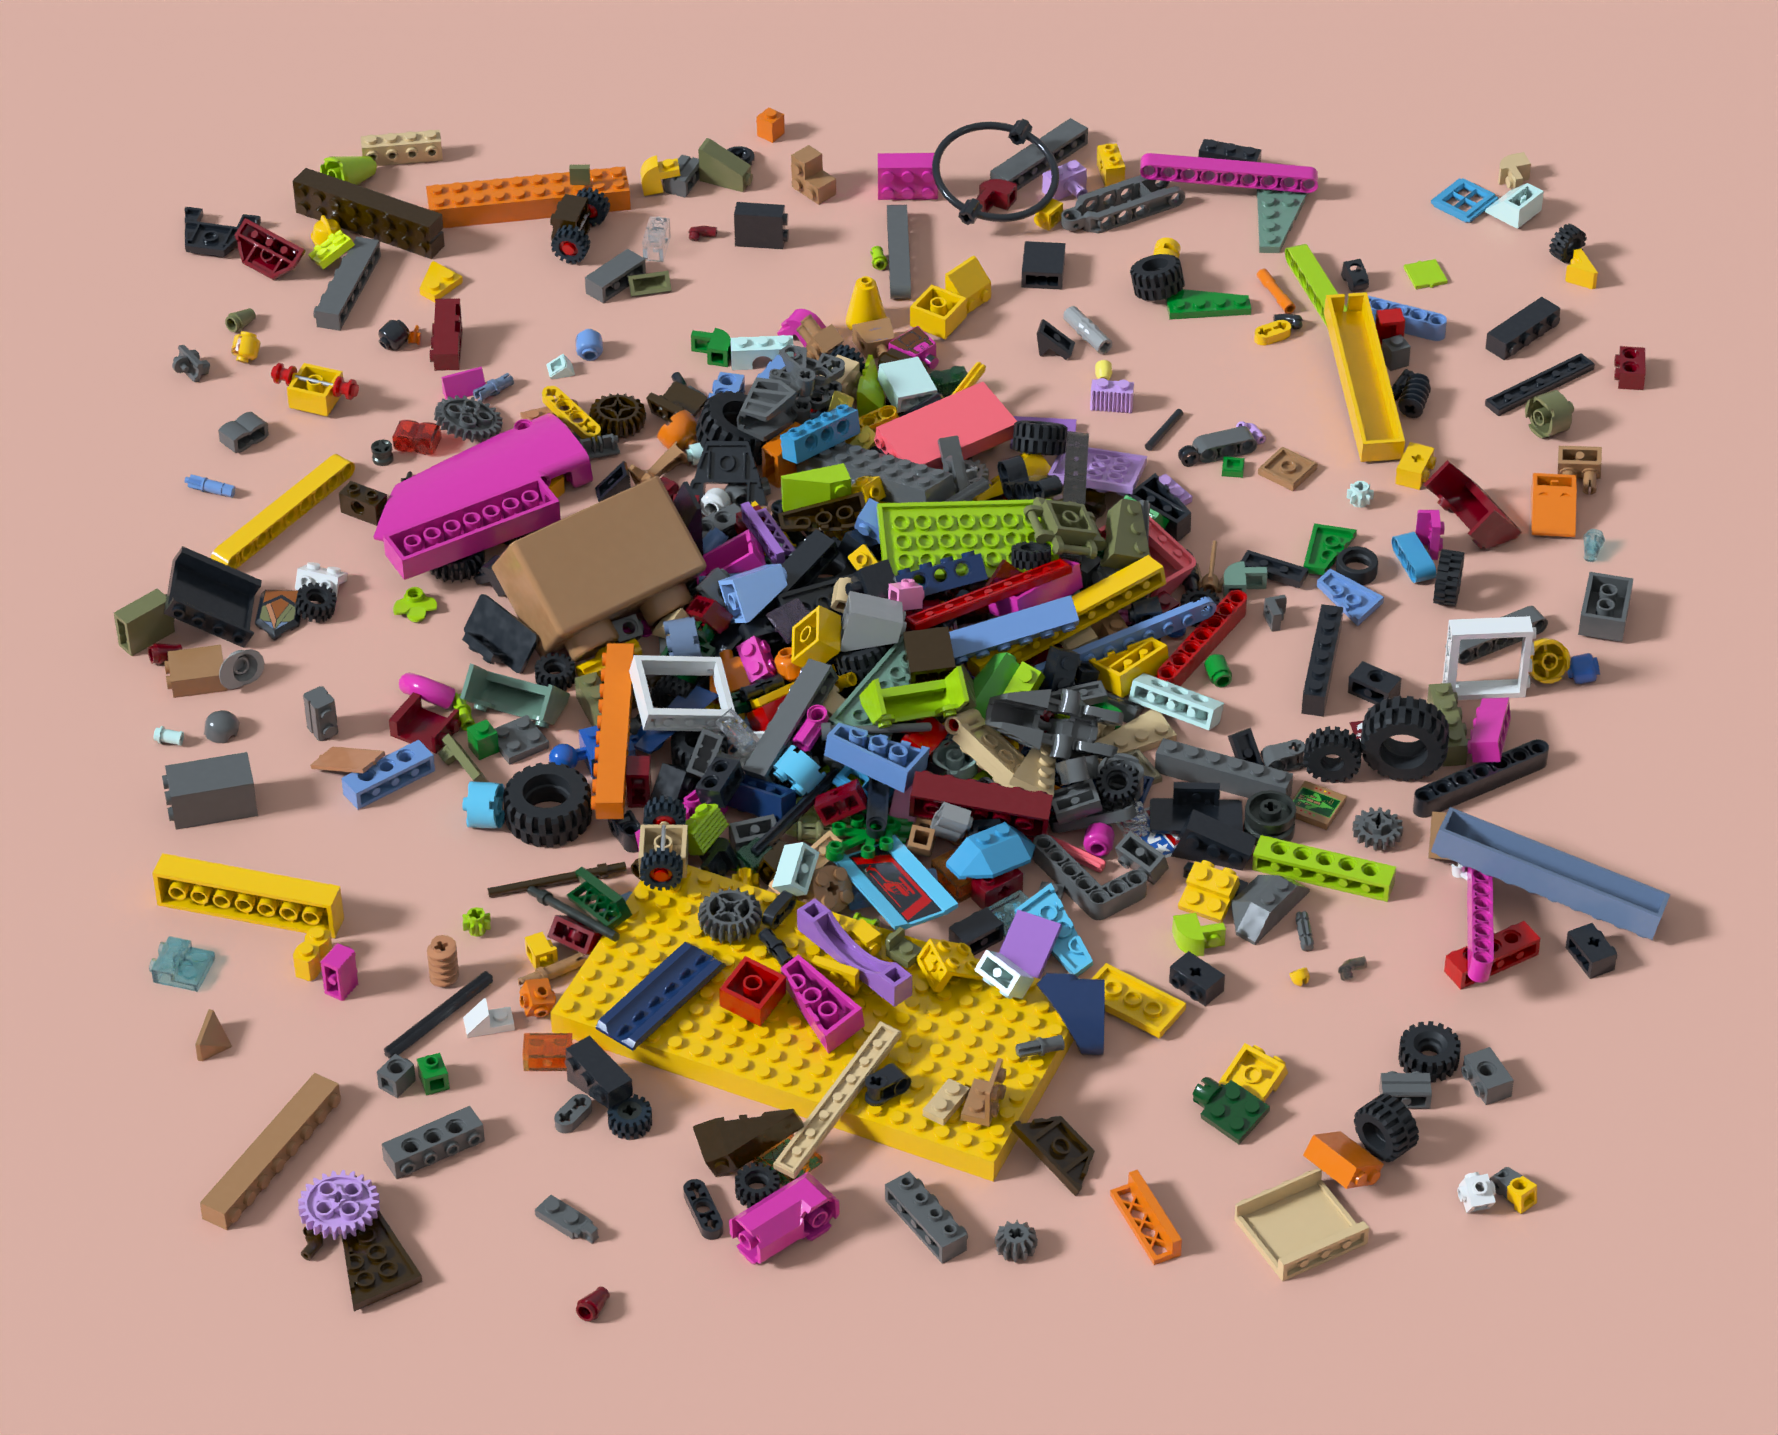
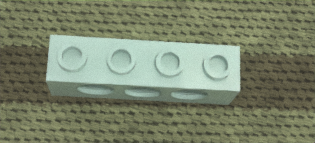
M1145 673L1133 680L1128 699L1131 702L1206 730H1210L1220 723L1224 703Z

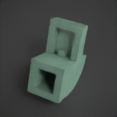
M1244 561L1228 566L1224 572L1223 599L1233 590H1241L1246 593V589H1266L1267 567H1245Z

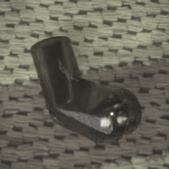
M1365 956L1348 959L1338 968L1342 981L1352 979V971L1367 968Z

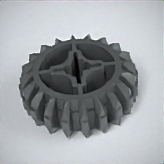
M730 887L726 891L719 889L718 893L711 891L710 897L705 896L703 902L700 903L698 913L699 926L701 930H704L705 936H710L712 941L719 939L720 943L729 941L730 944L735 940L740 943L742 938L749 940L750 934L755 935L757 929L760 928L762 918L761 905L759 901H756L755 895H749L748 890L741 892L739 888L731 890Z

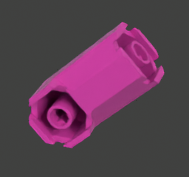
M806 1172L730 1219V1235L732 1239L738 1238L740 1243L736 1246L739 1252L751 1264L762 1263L799 1239L806 1237L808 1240L813 1241L826 1233L832 1226L829 1223L831 1218L837 1219L840 1214L839 1200L813 1175Z

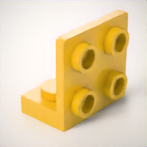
M930 938L916 958L933 992L941 993L952 976L983 980V976L974 970L978 963L970 947L964 943Z
M829 954L825 958L815 955L811 961V965L843 992L856 995L864 983L859 979V969L841 964Z

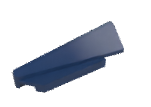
M696 686L686 699L677 696L667 708L704 709L718 697V694ZM648 730L635 744L634 748L652 754L660 744L676 731Z

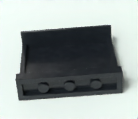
M182 546L172 561L164 614L244 648L254 635V632L250 630L254 597L261 587L262 580Z

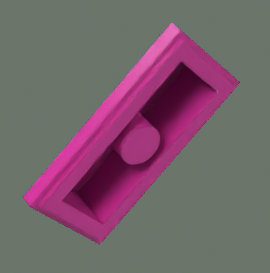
M482 367L441 377L443 394L446 400L448 396L455 399V395L463 398L464 395L466 397L473 396L475 389L486 384Z

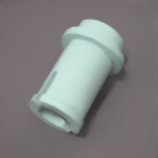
M164 726L156 727L154 741H157L158 744L165 742L181 746L183 743L184 732L165 729Z

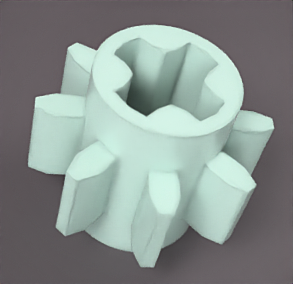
M1364 481L1350 484V489H1347V498L1350 499V504L1358 508L1370 505V500L1374 497V490H1370V484Z

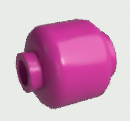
M1101 822L1089 825L1084 836L1083 845L1085 850L1097 857L1109 854L1113 849L1114 831L1109 825Z

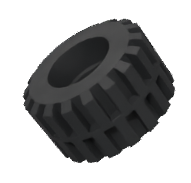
M1156 254L1142 258L1135 262L1130 270L1134 293L1142 300L1155 301L1166 299L1178 294L1185 286L1180 259L1174 255Z
M1017 421L1014 423L1012 449L1021 453L1037 455L1065 454L1068 427L1052 422Z
M889 644L847 652L840 651L834 656L838 675L841 676L848 672H853L857 677V683H861L889 651Z
M676 731L671 736L672 765L688 767L701 731ZM716 731L725 735L720 749H722L721 752L728 754L726 732Z
M1380 1094L1358 1109L1354 1115L1355 1130L1360 1141L1374 1157L1381 1161H1394L1416 1146L1419 1140V1130L1412 1113L1403 1102H1400L1398 1098L1392 1097L1390 1094Z

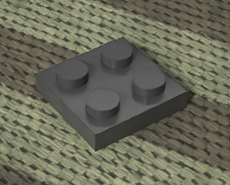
M528 715L494 728L498 733L499 752L509 765L549 748V741Z

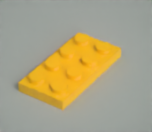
M1107 963L1092 978L1105 980L1106 1012L1159 1039L1186 1010L1185 1002Z

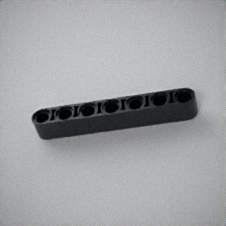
M1540 739L1532 740L1503 752L1500 762H1480L1422 786L1414 793L1413 813L1418 817L1427 818L1432 816V812H1442L1539 771L1547 765L1549 745Z

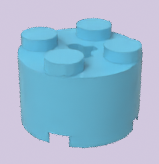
M791 745L773 766L775 769L773 774L780 781L789 782L792 785L790 789L796 790V795L802 797L811 792L823 780L826 773L822 772L820 774L818 772L820 766L803 751L800 750L799 753L793 751L796 747Z
M469 782L468 797H464L462 803L463 811H467V827L496 829L503 826L505 821V813L502 810L504 784Z

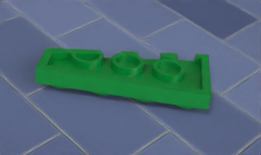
M1182 289L1178 294L1165 299L1169 320L1251 315L1249 295Z

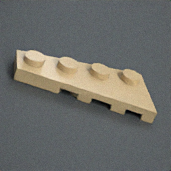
M1041 745L1040 750L1031 748L1008 784L1033 792L1044 791L1054 796L1056 759L1050 758L1051 747Z

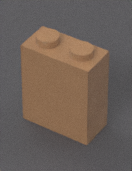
M221 645L168 651L169 661H164L166 674H170V676H166L167 688L173 691V698L227 691V688L221 684L219 679V671L223 663Z

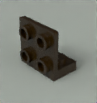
M675 381L663 396H658L651 392L646 399L652 414L671 423L672 420L670 418L682 410H687L695 417L705 405V402H707L708 397Z

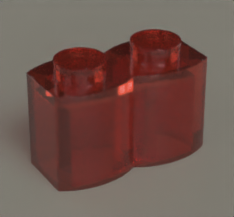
M413 420L399 421L392 436L395 450L402 452L415 451L424 455L434 454L442 438L439 425L430 422L418 423Z

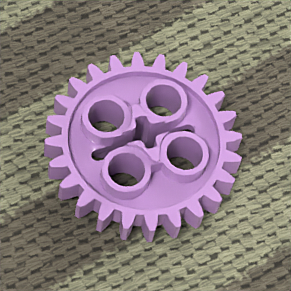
M342 1170L340 1175H336V1172L332 1171L330 1177L323 1173L322 1180L313 1178L314 1185L306 1184V1191H301V1198L298 1199V1210L302 1224H306L307 1230L313 1229L314 1235L322 1232L324 1239L329 1234H332L333 1240H336L339 1234L344 1239L347 1238V1233L356 1236L357 1229L364 1232L365 1224L372 1226V1218H377V1211L380 1210V1198L376 1186H372L370 1179L365 1181L363 1174L356 1178L355 1171H352L349 1176L346 1175L345 1170Z

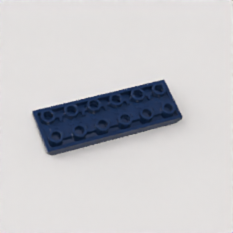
M684 942L598 1020L596 1029L634 1051L724 969L726 963L708 955L693 944Z

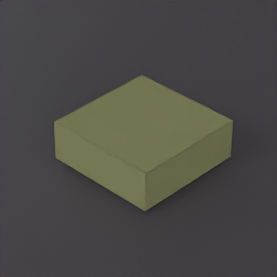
M590 165L569 166L570 185H590Z

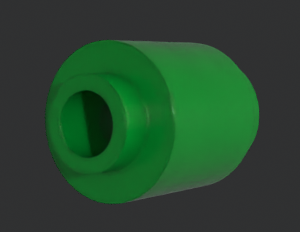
M1220 654L1209 656L1204 663V667L1211 683L1219 688L1229 685L1232 680V672L1225 657Z

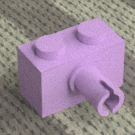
M1072 160L1058 166L1059 185L1053 199L1061 200L1072 194L1078 199L1080 195L1087 193V169L1077 160ZM1051 170L1043 173L1042 192L1045 195L1051 184Z

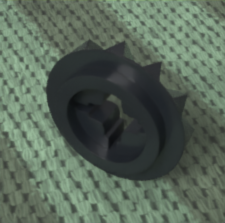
M735 146L727 149L750 165L755 160L754 152L747 147Z

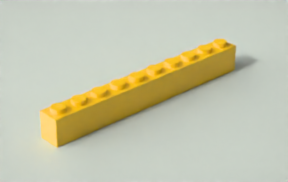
M1149 555L1072 596L1079 618V623L1075 626L1076 629L1063 633L1062 630L1054 632V636L1046 639H1041V637L1032 639L1033 642L1023 646L1017 643L1011 645V649L1004 652L994 650L989 652L990 655L984 658L977 659L976 656L968 658V662H966L968 671L976 677L989 660L998 653H1010L1021 664L1022 661L1024 662L1043 652L1049 646H1054L1166 584L1164 567Z

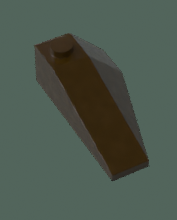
M794 1109L764 1112L759 1117L748 1118L747 1114L739 1115V1119L725 1121L724 1117L714 1118L693 1126V1130L706 1165L714 1176L718 1177L743 1167L803 1128L804 1123Z

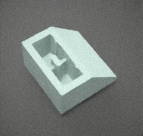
M1526 183L1507 192L1486 208L1485 212L1518 229L1542 210L1544 191Z

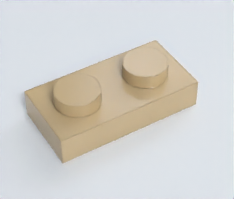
M949 1078L923 1108V1116L944 1126L966 1100L970 1088Z

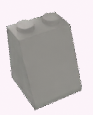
M850 591L841 620L840 651L847 652L898 643L899 637L905 632L907 624L904 622L906 611H903L902 602Z

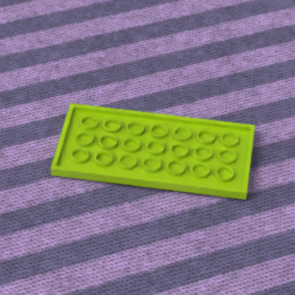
M1034 499L877 503L876 510L882 561L888 559L894 576H897L898 570L910 568L912 572L919 570L918 565L932 562V566L941 564L940 559L953 556L954 560L962 558V553L974 550L975 554L981 553L988 578L979 582H999L1026 572L1028 570H1021L1012 566L1011 547L1016 545V543L1022 544L1025 541L1027 543L1029 541L1036 543L1033 527L1023 512L1026 506L1033 505ZM1047 541V545H1051V562L1059 559V555L1054 554L1052 551V542ZM963 564L956 566V573L959 576H964L966 573V568ZM938 569L934 577L938 582H942L945 574L942 570ZM916 575L913 578L917 584H923L921 576Z

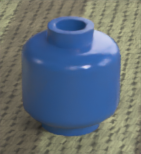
M1590 653L1572 656L1570 667L1567 671L1568 677L1573 678L1576 684L1596 681L1597 675H1600L1597 657L1593 658V655Z

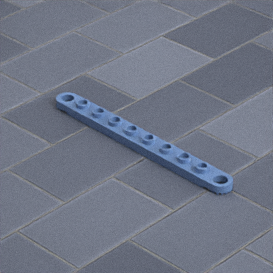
M1210 597L1200 598L1201 600L1193 603L1192 601L1072 651L1080 654V661H1088L1092 658H1096L1097 661L1108 657L1107 653L1114 651L1116 654L1127 650L1126 646L1150 637L1158 639L1203 621L1215 613L1217 606ZM1046 661L1035 665L1034 668L1043 673Z

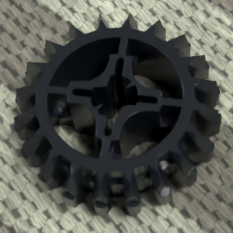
M485 551L477 552L430 570L431 575H435L437 579L442 578L444 582L451 580L453 583L459 580L462 583L463 579L470 580L471 576L475 577L479 572L478 569L484 565Z

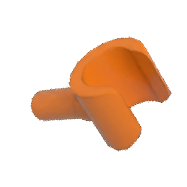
M418 325L414 327V331H409L408 344L417 343V345H420L421 333L419 332L420 327Z

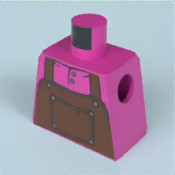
M919 326L889 342V350L893 348L911 357H919L930 369H934L939 363V359L936 357V343Z

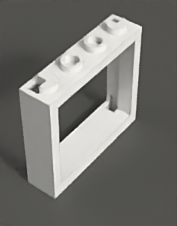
M1530 616L1449 620L1442 683H1451L1453 692H1457L1458 700L1526 697V689L1530 688L1528 672H1532V659L1530 656L1534 655L1532 639H1536V627H1532ZM1523 637L1518 679L1456 682L1461 640Z
M633 656L629 672L643 730L701 731L703 727H706L713 731H732L736 713L721 657ZM645 675L713 676L721 709L653 708Z

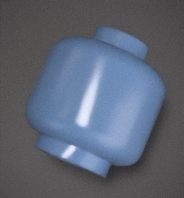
M585 329L576 336V352L578 356L586 361H592L602 354L603 340L599 332Z

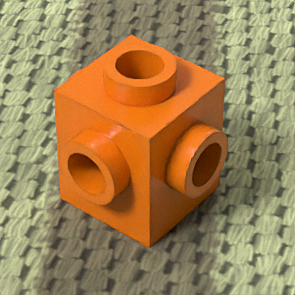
M548 978L525 980L519 991L520 1006L524 1008L526 1017L535 1016L540 1018L549 1015L556 1003V995L551 990Z

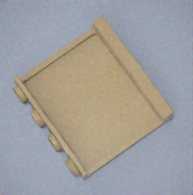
M1320 1168L1307 1171L1299 1177L1286 1180L1276 1187L1266 1189L1260 1194L1243 1199L1235 1204L1234 1221L1282 1282L1368 1244V1225L1364 1221L1360 1223L1354 1221L1321 1180L1322 1170Z

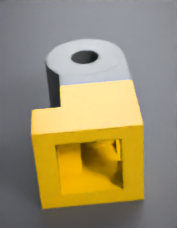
M1504 1167L1489 1178L1495 1185L1496 1194L1503 1195L1504 1198L1512 1202L1514 1209L1520 1214L1537 1203V1185L1513 1169Z

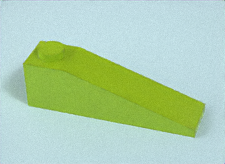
M868 355L865 369L862 371L863 376H860L858 384V417L886 406L883 389L877 380L878 371L873 355Z

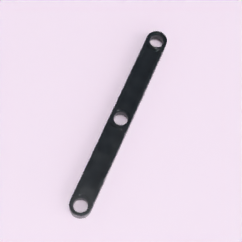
M869 777L866 834L870 838L880 839L885 836L887 831L890 786ZM877 824L882 826V829L873 830L870 826Z

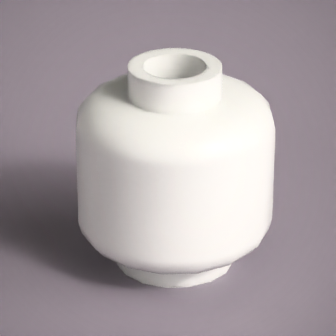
M720 488L708 490L700 501L701 512L705 516L731 504L728 493Z

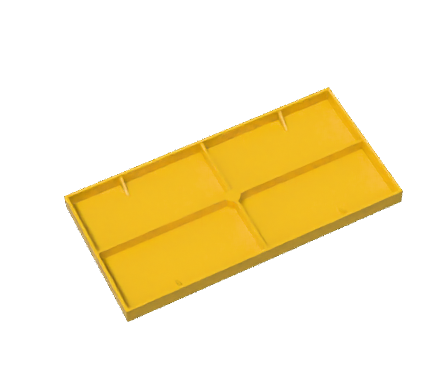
M687 865V878H682L680 884L677 883L675 888L670 886V890H666L665 887H662V891H658V887H655L653 890L650 888V884L645 886L644 881L640 880L626 901L632 916L613 929L620 934L619 940L614 942L602 936L551 1011L553 1033L577 1041L590 1035L603 1050L780 1110L794 1109L798 1116L804 1118L809 1117L881 1021L900 1030L901 1037L875 1072L890 1063H894L911 1078V1085L905 1093L890 1099L880 1106H871L865 1101L867 1087L864 1086L833 1128L993 1182L1019 1138L1010 1127L1015 1121H1020L1021 1123L1028 1122L1074 1041L1053 1005L1038 988L1037 983L1041 979L1033 977L1034 981L1023 999L1015 997L1009 999L999 992V988L989 985L984 980L952 976L942 992L938 993L933 992L917 961L908 969L900 965L912 975V996L895 1007L865 983L862 984L856 995L843 992L862 1008L865 1026L829 1054L787 990L785 996L760 1027L720 1007L719 989L745 956L781 973V965L775 958L769 955L767 947L758 938L759 933L763 929H769L770 927L764 925L761 918L760 928L757 929L755 935L750 934L749 940L742 938L740 943L737 940L732 941L731 944L729 941L720 943L719 939L712 941L710 936H705L704 930H701L699 926L698 913L700 903L703 902L705 896L710 897L711 891L718 893L719 889L726 891L730 887L731 890L739 888L741 892L748 890L749 895H755L756 901H759L763 917L767 907L779 894ZM797 900L792 912L776 929L771 928V930L779 940L785 943L787 951L793 958L799 954L811 965L815 955L825 958L827 953L797 929V909L807 904ZM832 912L844 930L859 921ZM870 924L881 933V951L874 957L886 962H895L886 956L885 944L887 936L894 931ZM905 935L907 940L922 949L927 943ZM684 942H689L708 955L726 963L724 969L634 1051L596 1029L598 1020ZM1062 1035L1064 1039V1050L1048 1052L1044 1056L1037 1054L1020 1058L1016 1055L1015 1046L1019 1043L1034 1041L1037 1037L1048 1038ZM997 1059H1003V1068L1006 1069L1003 1085H1006V1093L1003 1100L999 1099L997 1118H992L990 1126L961 1120V1112L966 1100L944 1126L923 1116V1108L949 1078L971 1088L974 1078L990 1081Z

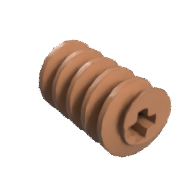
M436 936L427 948L429 978L433 985L446 987L455 983L459 977L456 941L449 936Z

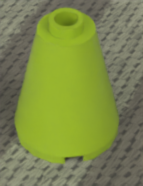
M330 156L323 160L325 162L320 166V173L359 185L376 173L377 165L370 156Z

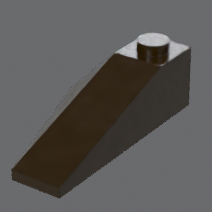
M858 492L778 513L781 530L783 532L814 531L815 529L819 531L855 529L857 517L866 505L863 492Z

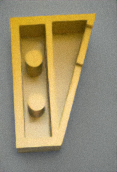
M1150 637L1126 646L1127 650L1115 654L1114 651L1107 653L1108 657L1097 661L1096 658H1092L1088 661L1100 671L1097 681H1102L1106 690L1123 698L1130 693L1132 682L1135 678L1143 673L1154 677L1157 675L1159 667L1169 658L1168 646Z

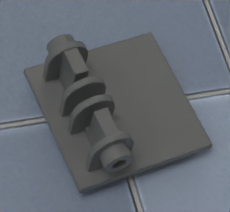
M572 432L587 452L589 459L620 454L617 445V435H607L606 433L603 436H597V442H595L594 437L582 439L575 432Z

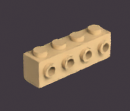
M440 130L361 136L362 156H370L377 166L443 161Z

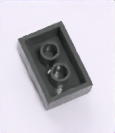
M1589 572L1578 635L1623 641L1632 594L1633 578Z

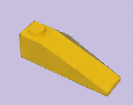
M1028 453L1019 455L1025 462L1028 476H1045L1049 473L1051 467L1043 455ZM999 475L993 477L990 480L992 482V485L989 484L990 488L974 497L973 501H984L1004 494Z

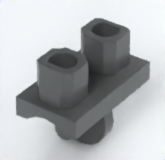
M179 345V356L173 359V370L177 373L184 372L193 382H200L201 375L209 373L210 363L207 360L200 361V355L196 350H189L185 345Z

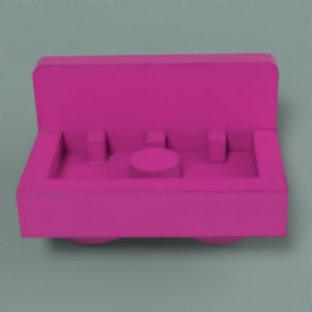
M1418 510L1415 533L1423 545H1428V554L1431 559L1438 560V553L1443 549V538H1440V535H1444L1445 524L1440 521L1439 510Z

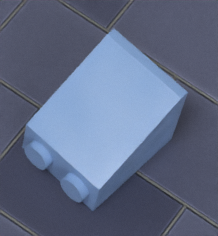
M781 564L763 565L718 581L726 609L734 616L730 621L731 623L750 622L787 586V572Z

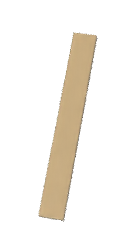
M881 1021L806 1119L804 1127L797 1131L773 1163L774 1169L793 1179L797 1177L865 1086L866 1077L876 1071L900 1039V1030Z

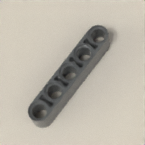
M1527 606L1502 616H1530L1532 627H1536V635L1542 633L1548 625V620L1534 606ZM1523 637L1461 640L1458 663L1466 664L1523 641Z

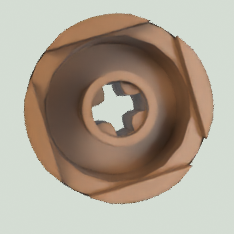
M834 865L815 869L807 895L798 896L799 900L804 903H808L815 898L832 912L845 909L854 899L852 884L846 869Z

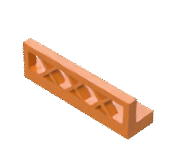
M1138 1169L1129 1172L1128 1184L1110 1190V1196L1153 1265L1181 1256L1182 1239ZM1129 1192L1133 1196L1132 1202L1120 1198L1121 1195ZM1132 1211L1142 1212L1144 1214L1143 1220L1132 1217ZM1143 1228L1154 1230V1237L1143 1235ZM1157 1245L1164 1247L1167 1252L1156 1255L1153 1248Z

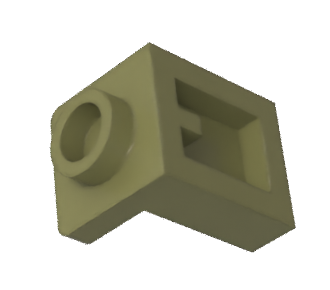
M899 927L895 932H891L885 940L886 956L907 969L917 961L916 958L922 950L921 947L905 938V929Z

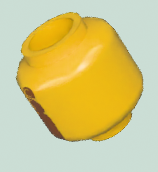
M241 331V334H237L234 337L231 353L237 357L236 361L248 363L249 360H255L258 357L261 342L257 339V335Z

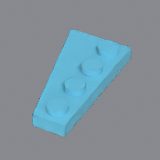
M1052 883L1015 909V914L1017 910H1021L1062 925L1051 954L1070 974L1078 977L1093 966V960L1082 939L1078 936L1074 924L1064 910L1061 900L1056 895Z

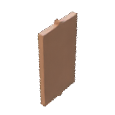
M331 747L310 766L311 769L365 773L385 756V752L380 750Z

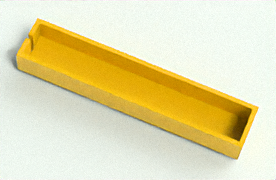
M1367 292L1349 293L1347 310L1344 312L1345 294L1326 295L1324 315L1360 461L1401 459L1404 453L1405 439Z

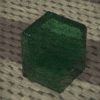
M755 837L747 846L744 845L737 851V857L753 871L756 870L762 857L770 849L772 850L770 846L759 857H756L751 852V848L760 840L758 837Z

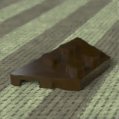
M1062 1116L1050 1117L1049 1119H1033L1029 1123L1015 1121L1010 1127L1012 1131L1077 1196L1082 1189V1183L1087 1175L1089 1163L1093 1158L1095 1152L1093 1148Z

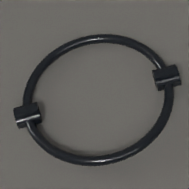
M1017 120L1015 125L1001 122L969 124L951 132L938 145L932 161L933 179L943 197L960 210L958 217L962 220V223L967 225L974 224L977 218L992 222H1011L1025 219L1041 211L1053 199L1059 185L1058 164L1053 153L1045 143L1031 133L1033 126L1030 125L1028 120ZM979 130L1009 132L1008 138L1011 139L1012 143L1019 145L1024 144L1028 140L1044 154L1051 169L1049 190L1037 204L1026 210L1010 214L983 212V206L979 200L974 198L967 199L964 204L954 197L945 186L940 173V161L945 149L955 139L970 132Z

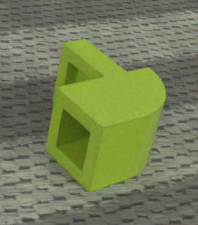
M1196 913L1173 916L1172 933L1176 945L1183 952L1187 953L1189 951L1196 956H1204L1205 948L1225 946L1226 928L1224 923L1200 926Z

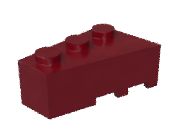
M460 298L435 299L434 323H432L433 336H431V349L433 350H430V362H434V371L460 370L463 334Z

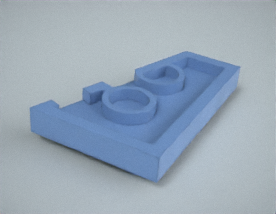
M1329 569L1317 580V587L1336 606L1343 607V613L1357 626L1383 604L1384 597L1332 569Z

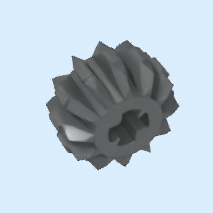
M1016 1220L1014 1224H1011L1007 1221L1005 1226H999L995 1236V1244L998 1255H1003L1005 1261L1012 1258L1016 1263L1018 1259L1026 1261L1027 1256H1033L1038 1239L1036 1238L1034 1228L1029 1227L1027 1222L1020 1224Z

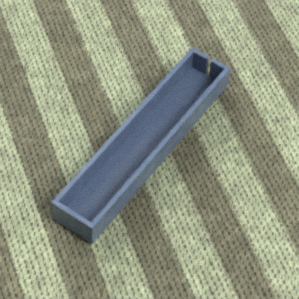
M1452 807L1449 808L1439 828L1431 852L1441 858H1448L1464 867L1478 870L1486 876H1493L1509 885L1518 886L1529 893L1538 894L1552 902L1568 906L1574 911H1581L1597 920L1606 921L1619 929H1626L1642 938L1653 940L1671 895Z

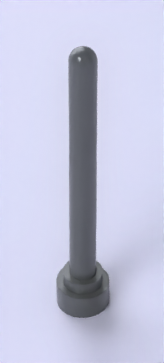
M831 722L821 723L822 741L827 740L828 733L836 724L831 725ZM929 722L892 724V726L879 729L878 726L874 725L853 726L868 730V734L929 732L932 730V724Z

